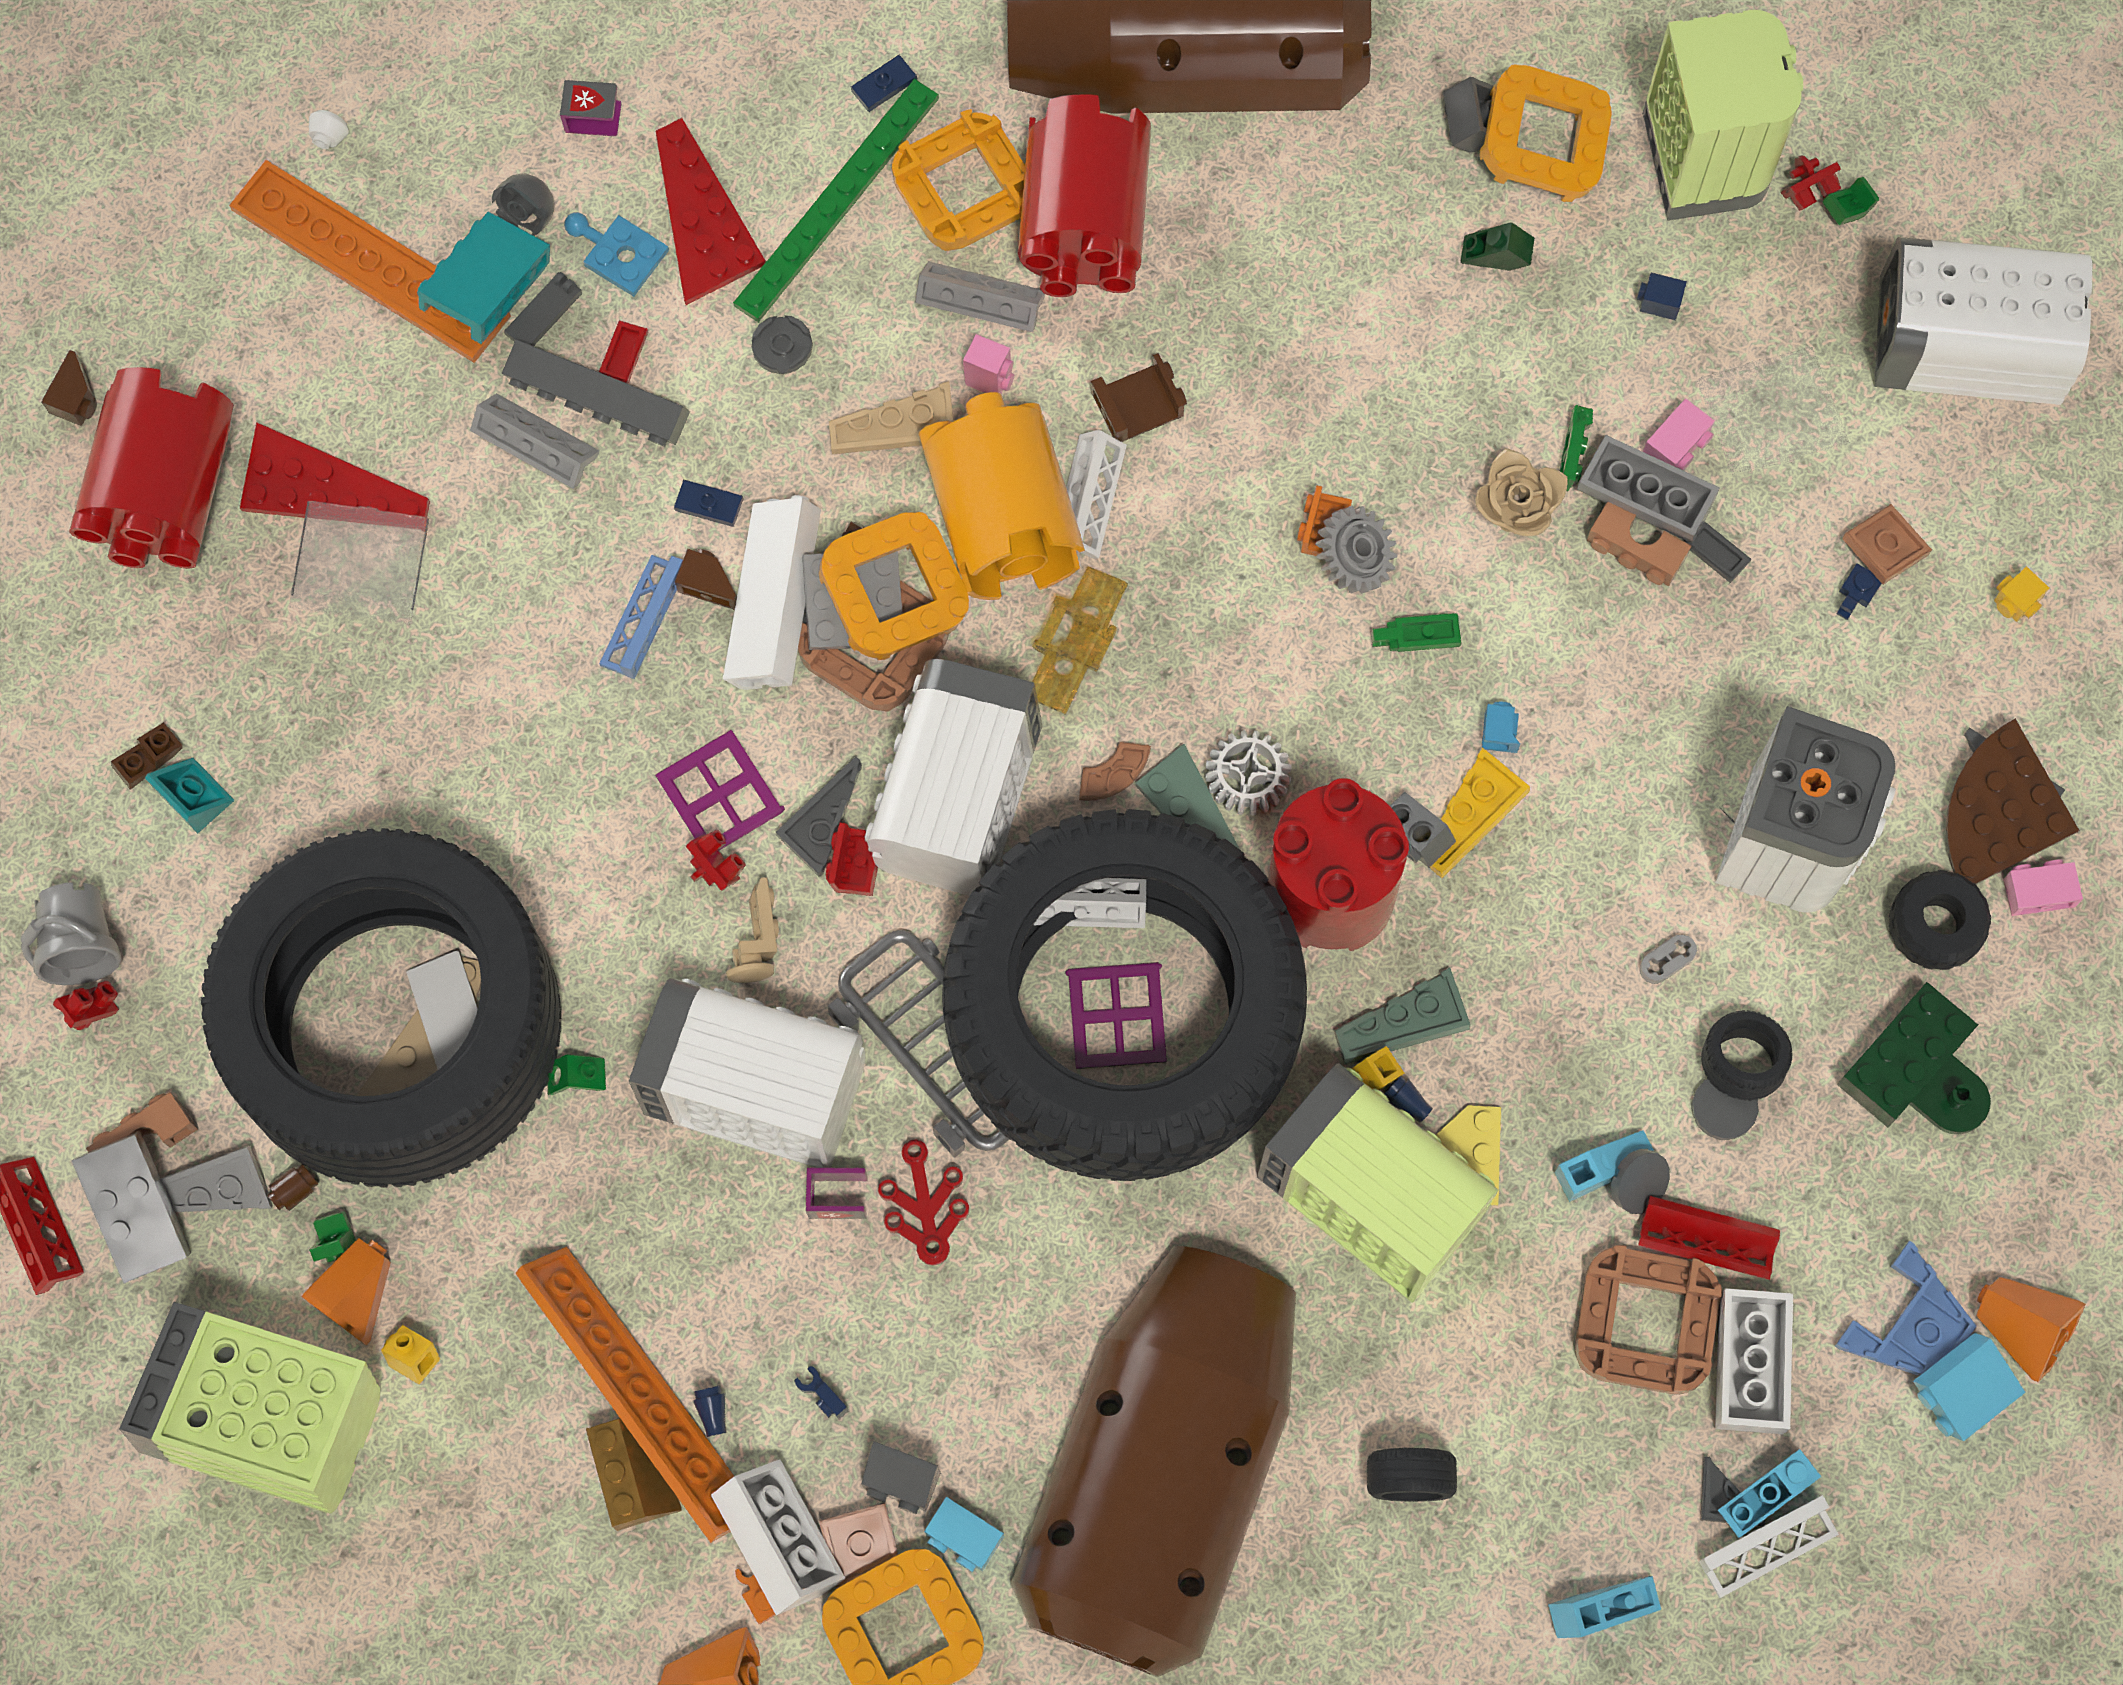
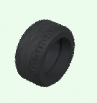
M1745 1010L1723 1016L1711 1027L1702 1048L1701 1060L1707 1079L1710 1080V1083L1715 1088H1718V1091L1734 1099L1752 1101L1767 1097L1781 1086L1791 1066L1793 1053L1789 1036L1786 1031H1783V1027L1779 1023H1776L1771 1017H1766L1765 1014L1762 1015L1760 1012H1750L1749 1010L1745 1012ZM1734 1038L1753 1040L1767 1051L1772 1061V1068L1762 1073L1741 1071L1727 1061L1722 1052L1721 1044Z
M1391 1448L1374 1451L1367 1459L1368 1493L1376 1499L1403 1502L1439 1501L1452 1498L1457 1491L1456 1458L1449 1451L1430 1448Z

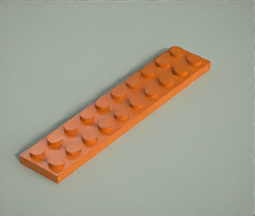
M267 160L264 161L229 205L231 210L473 363L477 361L511 317L508 312L484 342L480 344L471 339V327L433 306H430L425 312L420 310L419 297L417 295L418 288L422 281L428 280L434 274L436 265Z
M564 1247L522 1265L515 1273L709 1542L712 1543L730 1533L731 1531L711 1494L734 1477L733 1473L570 1250Z

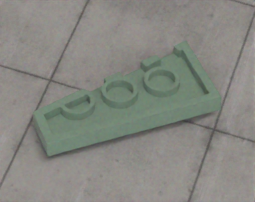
M1185 744L1181 745L1136 782V787L1160 814L1165 813L1183 818L1185 823L1190 825L1196 823L1215 832L1217 838L1221 840L1226 839L1240 849Z
M1449 967L1429 982L1426 980L1415 986L1414 990L1400 998L1397 996L1374 1012L1370 1011L1335 1030V1037L1344 1063L1348 1064L1366 1059L1385 1046L1389 1048L1390 1052L1470 1030L1471 1024L1451 968Z

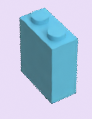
M1977 1333L1972 1334L1913 1381L1920 1391L1917 1394L1919 1400L1927 1409L1932 1410L1937 1417L1935 1424L1946 1437L1952 1436L1961 1441H1965L2026 1393L1991 1338Z

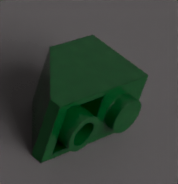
M1512 222L1465 235L1460 263L1507 271L1530 266L1535 237Z

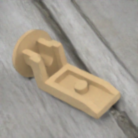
M767 877L760 878L754 886L749 899L754 940L739 941V949L732 950L735 967L729 969L726 975L728 980L734 983L758 982L774 974V965L762 963V961L771 960L777 953L776 938L779 933L778 921L776 918L773 919L771 908L774 906V892L772 888L768 887Z

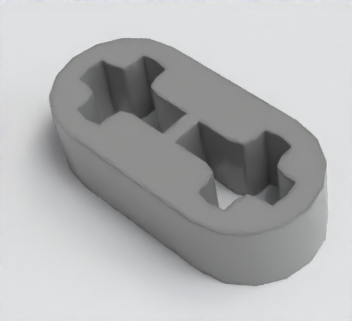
M1677 935L1649 953L1640 965L1642 978L1651 984H1659L1687 966L1694 959L1697 952L1694 940L1686 935ZM1678 943L1681 947L1684 945L1688 946L1686 958L1682 954L1674 959L1670 957L1677 948L1675 944ZM1662 960L1666 961V964L1660 970L1662 975H1658L1656 972L1652 974L1648 972L1650 961L1654 964H1658Z

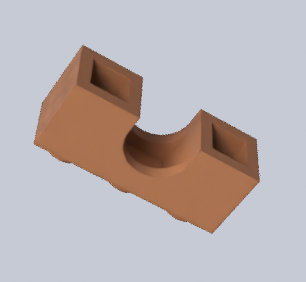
M1607 502L1590 529L1587 541L1591 543V547L1601 554H1607V552L1618 558L1622 566L1633 570L1637 568L1646 573L1647 579L1654 584L1662 585L1664 583L1670 586L1687 558L1691 545L1666 531H1663L1660 538L1651 545L1637 543L1630 534V529L1633 526L1636 515Z
M171 1092L163 1093L151 1099L148 1103L149 1106L141 1112H134L124 1117L120 1122L121 1125L111 1132L106 1131L96 1136L92 1141L93 1144L86 1149L90 1152L141 1131L142 1136L157 1134L162 1142L171 1148L198 1130L178 1098Z

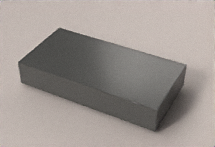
M1705 521L1693 543L1684 540L1685 543L1691 545L1690 551L1729 583L1751 562L1750 557Z

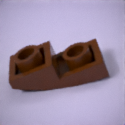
M164 722L137 738L138 745L111 761L112 768L130 790L143 781L148 773L156 771L183 748L182 744Z

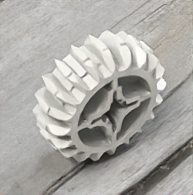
M1245 730L1241 731L1240 739H1237L1231 733L1228 735L1229 744L1220 740L1218 742L1219 750L1212 749L1210 752V757L1213 760L1206 762V769L1210 772L1205 775V780L1211 782L1208 790L1210 793H1218L1215 799L1217 803H1222L1227 799L1225 808L1227 811H1230L1235 804L1238 805L1239 815L1244 813V807H1250V814L1254 816L1256 815V806L1260 805L1261 810L1266 813L1269 810L1267 801L1277 806L1279 804L1278 796H1286L1287 794L1285 786L1291 783V777L1287 774L1292 769L1290 764L1285 763L1288 760L1287 752L1279 753L1281 750L1279 742L1270 746V735L1260 740L1257 730L1254 731L1253 738H1247ZM1247 751L1246 756L1242 760L1226 762L1231 756ZM1257 753L1269 760L1274 771L1268 770V767L1258 762ZM1252 761L1251 769H1253V772L1248 778V783L1245 784L1246 776H1244V772L1248 768L1249 762ZM1223 774H1228L1229 778L1239 782L1240 792L1227 784ZM1266 782L1271 783L1263 791L1249 794L1253 786L1257 784L1265 785Z

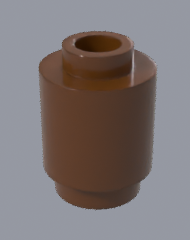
M303 1164L296 1169L293 1166L268 1186L272 1192L267 1196L279 1211L284 1207L290 1211L314 1192L312 1189L318 1183Z

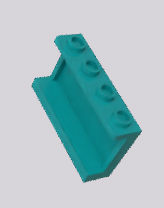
M488 211L481 220H476L473 223L469 234L455 244L448 258L438 263L434 274L428 280L422 281L417 291L419 309L425 312L430 306H433L471 327V339L482 344L545 270L550 262V244Z

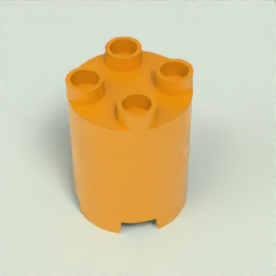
M988 392L975 396L966 403L967 416L954 422H936L924 427L919 432L957 566L969 596L983 600H999L1002 597L1000 582L1030 574L1039 590H1042L1066 579L1080 568L1076 550L1080 553L1085 551L1045 417L1039 404L1025 403L1018 406H1005L1000 393Z

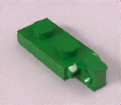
M1575 405L1572 409L1559 470L1567 476V492L1573 483H1578L1581 478L1583 465L1578 464L1579 457L1584 455L1588 443V437L1584 436V431L1589 429L1593 423V409Z
M1456 613L1395 618L1394 621L1387 622V628L1373 629L1371 634L1372 647L1389 646L1390 651L1398 652L1460 647L1462 644L1459 619Z

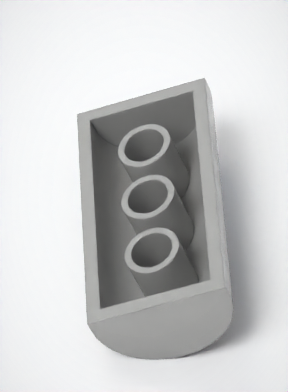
M1605 435L1583 474L1577 490L1606 504L1610 502L1635 514L1636 518L1693 543L1711 510L1720 487Z

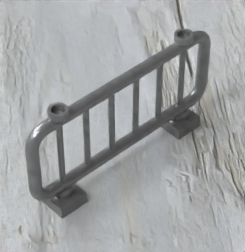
M905 930L893 931L885 935L842 971L838 980V986L841 995L847 1003L844 1005L839 998H836L828 1005V1014L838 1026H846L856 1031L859 1030V1021L857 1020L859 1017L867 1024L953 1123L949 1125L944 1119L933 1127V1134L954 1158L964 1151L965 1143L963 1140L965 1138L977 1149L983 1151L995 1150L1010 1139L1000 1131L991 1138L982 1137L972 1127V1124L984 1115L981 1109L966 1120L950 1101L966 1088L964 1082L945 1096L929 1077L953 1057L951 1050L926 1071L908 1053V1051L944 1023V1016H941L904 1047L887 1029V1027L939 985H943L944 967L935 958L940 952L929 938L921 942L911 932ZM904 943L909 946L916 956L861 999L851 987L852 979L893 945ZM921 960L937 980L882 1023L866 1004Z

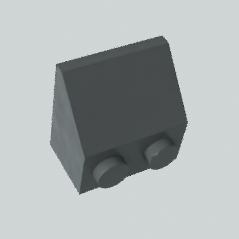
M1470 76L1443 92L1444 109L1448 118L1449 137L1452 146L1469 153L1480 151L1485 141L1492 102L1490 92L1493 85Z
M874 1441L861 1485L863 1488L868 1489L867 1496L885 1502L887 1497L899 1501L898 1508L917 1514L918 1509L927 1511L941 1473L938 1465Z

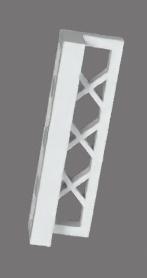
M1101 430L1079 435L1066 487L1082 540L1084 532L1088 528L1093 538L1091 547L1083 543L1085 551L1080 553L1094 559L1100 556L1127 446ZM1106 445L1115 449L1112 462L1108 463L1104 453ZM1103 472L1107 482L1103 491H1101L1097 481L1098 475ZM1094 500H1096L1100 510L1099 516L1095 520L1090 509Z
M1104 878L1080 885L1054 901L1040 915L1034 925H1043L1060 912H1074L1075 917L1078 919L1069 922L1066 926L1145 928L1146 879ZM1102 889L1105 892L1092 893L1091 890ZM1138 890L1139 894H1125L1123 891Z
M1823 1495L1700 1560L1699 1563L1718 1597L1721 1598L1839 1535L1825 1511L1829 1508V1505ZM1817 1514L1828 1533L1819 1538L1803 1534L1806 1521ZM1801 1523L1799 1532L1790 1530L1792 1527ZM1783 1532L1797 1537L1794 1551L1789 1554L1773 1550L1777 1535ZM1771 1539L1769 1548L1760 1545ZM1802 1539L1811 1541L1805 1544L1804 1546L1800 1547ZM1753 1548L1768 1553L1764 1567L1758 1570L1744 1565L1747 1552ZM1772 1554L1781 1557L1770 1563ZM1742 1555L1739 1564L1730 1561V1560H1732V1559H1734V1558H1736V1557ZM1723 1564L1738 1568L1735 1582L1725 1588L1721 1586L1713 1569ZM1742 1570L1751 1572V1574L1740 1579Z

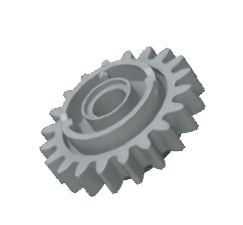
M1349 506L1333 512L1332 517L1324 520L1326 527L1318 530V533L1324 539L1316 542L1318 547L1323 548V552L1318 554L1317 558L1326 560L1321 570L1326 571L1330 569L1331 574L1328 580L1339 579L1338 589L1348 587L1351 594L1357 591L1363 594L1381 587L1382 582L1390 579L1387 572L1395 570V566L1389 560L1397 558V554L1390 551V547L1395 546L1396 541H1389L1387 539L1392 530H1383L1384 518L1375 521V511L1365 513L1364 506L1356 509L1353 506Z

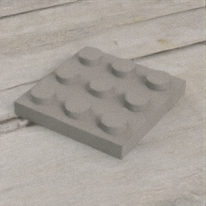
M898 551L856 567L855 570L879 622L881 623L901 615L902 602ZM804 554L802 562L809 650L851 648L848 643L849 636L825 584H821L819 579L820 562L823 554Z

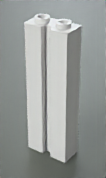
M794 495L791 499H768L767 502L753 504L723 680L739 689H760L762 685H769L770 687L792 685L805 609L802 556L804 554H814L821 509L812 504L810 499L805 496Z

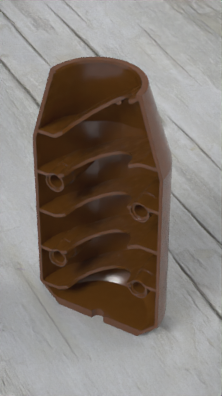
M1007 0L1009 88L1050 99L1067 95H1098L1100 111L1111 114L1131 113V109L1138 108L1143 113L1341 110L1370 81L1371 54L1369 39L1372 36L1371 0Z
M1173 1246L1102 1339L1010 1583L1031 1629L1092 1651L1155 1677H1160L1202 1657L1290 1412L1296 1292L1286 1283L1255 1267L1217 1253L1187 1246ZM1112 1403L1119 1408V1412L1112 1416H1104L1100 1413V1409L1103 1405ZM1232 1451H1240L1245 1455L1246 1463L1243 1466L1234 1465L1228 1460V1454ZM1063 1530L1070 1533L1072 1541L1069 1544L1061 1547L1055 1546L1052 1542L1056 1532ZM1187 1579L1197 1581L1200 1587L1199 1593L1194 1597L1183 1594L1180 1589L1183 1581Z

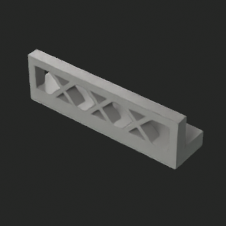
M928 261L919 275L915 303L1033 332L1036 326L1038 310L1045 294L1038 288Z
M497 393L476 407L470 429L471 432L572 489L580 483L585 466L593 462L599 455V450ZM495 406H498L499 408H501V409H503V410H505V411L498 410V409L495 408ZM573 451H578V452L582 453L583 456H580L579 454H577V453H575V452H573Z

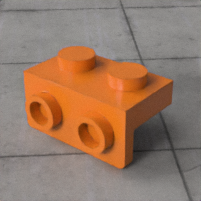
M1316 485L1314 495L1308 494L1304 512L1309 513L1307 523L1301 522L1297 541L1302 542L1301 553L1313 556L1323 552V548L1318 547L1316 542L1324 539L1318 533L1319 529L1326 527L1324 520L1332 517L1333 512L1352 505L1351 499L1322 493L1323 487Z

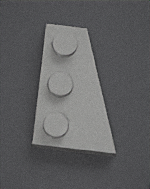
M250 1145L161 1178L174 1212L219 1209L241 1210L245 1208L271 1209L273 1207L272 1201L267 1196L269 1193Z

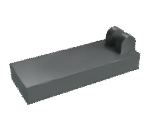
M558 272L504 330L505 335L514 342L519 340L535 346L583 294L582 290L577 287L574 281L568 280L566 275Z

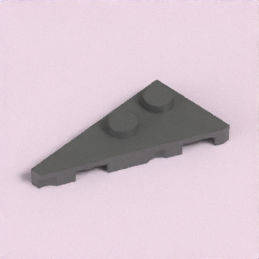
M857 757L853 758L776 831V836L818 877L823 875L832 850L833 833L838 832L839 823H842L862 768V763Z

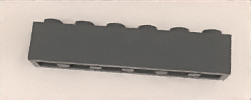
M515 340L502 371V374L510 379L509 385L526 391L529 386L538 390L536 395L545 400L554 402L555 398L566 401L564 407L582 413L584 408L594 412L592 418L609 425L610 421L614 420L621 423V430L636 436L639 431L649 434V441L663 447L666 446L667 442L676 445L690 413L682 405L519 340Z

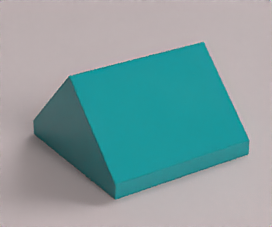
M194 758L148 773L145 777L155 791L197 834L234 802V799Z

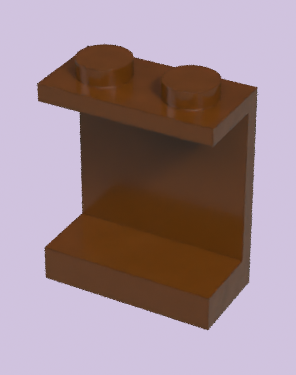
M1159 353L1153 355V366L1106 385L1103 377L1091 381V394L1112 437L1120 442H1124L1184 416V405H1187L1185 394L1181 387L1176 389L1172 381L1174 379L1172 368L1168 361L1163 363Z

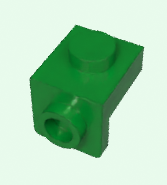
M1860 177L1850 188L1831 193L1822 202L1832 218L1840 226L1865 217L1877 204L1879 197L1865 177Z
M344 1211L314 1221L313 1225L319 1241L309 1251L314 1262L325 1258L327 1262H333L356 1241Z

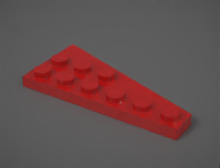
M680 118L655 132L686 306L761 268L766 263V260L683 118Z
M256 422L240 503L241 511L425 531L430 505L427 497Z

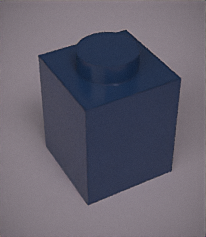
M1651 272L1648 283L1641 282L1637 300L1642 301L1640 312L1676 321L1687 281Z

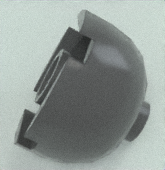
M526 173L511 175L493 191L491 198L492 203L496 200L498 206L496 214L498 217L516 227L520 225L532 231L531 235L533 236L540 233L546 227L554 212V198L548 186L539 178ZM532 213L537 216L533 222L521 223V221H526Z

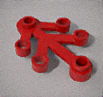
M913 1139L904 1144L902 1157L904 1162L911 1166L917 1201L900 1191L897 1184L889 1179L879 1184L878 1192L883 1200L892 1201L921 1220L923 1233L904 1223L903 1216L895 1211L885 1216L884 1224L889 1232L898 1233L915 1244L918 1257L922 1262L932 1266L939 1265L947 1259L950 1252L948 1238L959 1222L969 1215V1205L964 1199L953 1200L949 1206L950 1214L938 1230H936L934 1218L953 1190L963 1183V1174L957 1167L947 1168L943 1174V1182L930 1199L924 1163L928 1159V1149L924 1142ZM912 1147L920 1148L921 1153L918 1157H911L909 1155V1150ZM952 1172L960 1176L959 1180L955 1183L947 1180V1176ZM887 1185H891L895 1189L894 1193L890 1196L882 1193L883 1188ZM958 1204H962L966 1208L965 1212L961 1215L953 1212L954 1207ZM892 1217H897L901 1220L900 1225L896 1228L888 1225ZM930 1243H937L939 1245V1250L934 1254L927 1251V1246Z

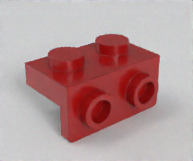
M841 822L839 823L838 832H834L832 836L831 846L834 853L832 862H829L826 867V880L836 893L873 896L878 867L874 863L873 852L868 850L869 846L865 841L866 830L852 829L847 823Z

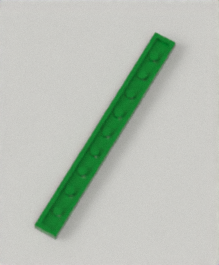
M916 79L911 82L733 302L735 308L758 323L897 152L898 147L906 141L939 100L938 93Z

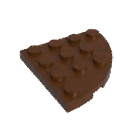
M2016 718L1996 730L1975 750L1956 780L1947 810L1948 855L1953 872L1965 876L1966 879L1975 884L2020 863L2080 831Z

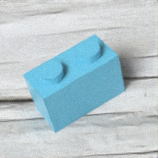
M948 1497L944 1499L924 1531L930 1537L927 1542L930 1546L943 1554L947 1549L958 1555L956 1562L971 1572L975 1568L983 1572L1005 1537L1004 1533Z

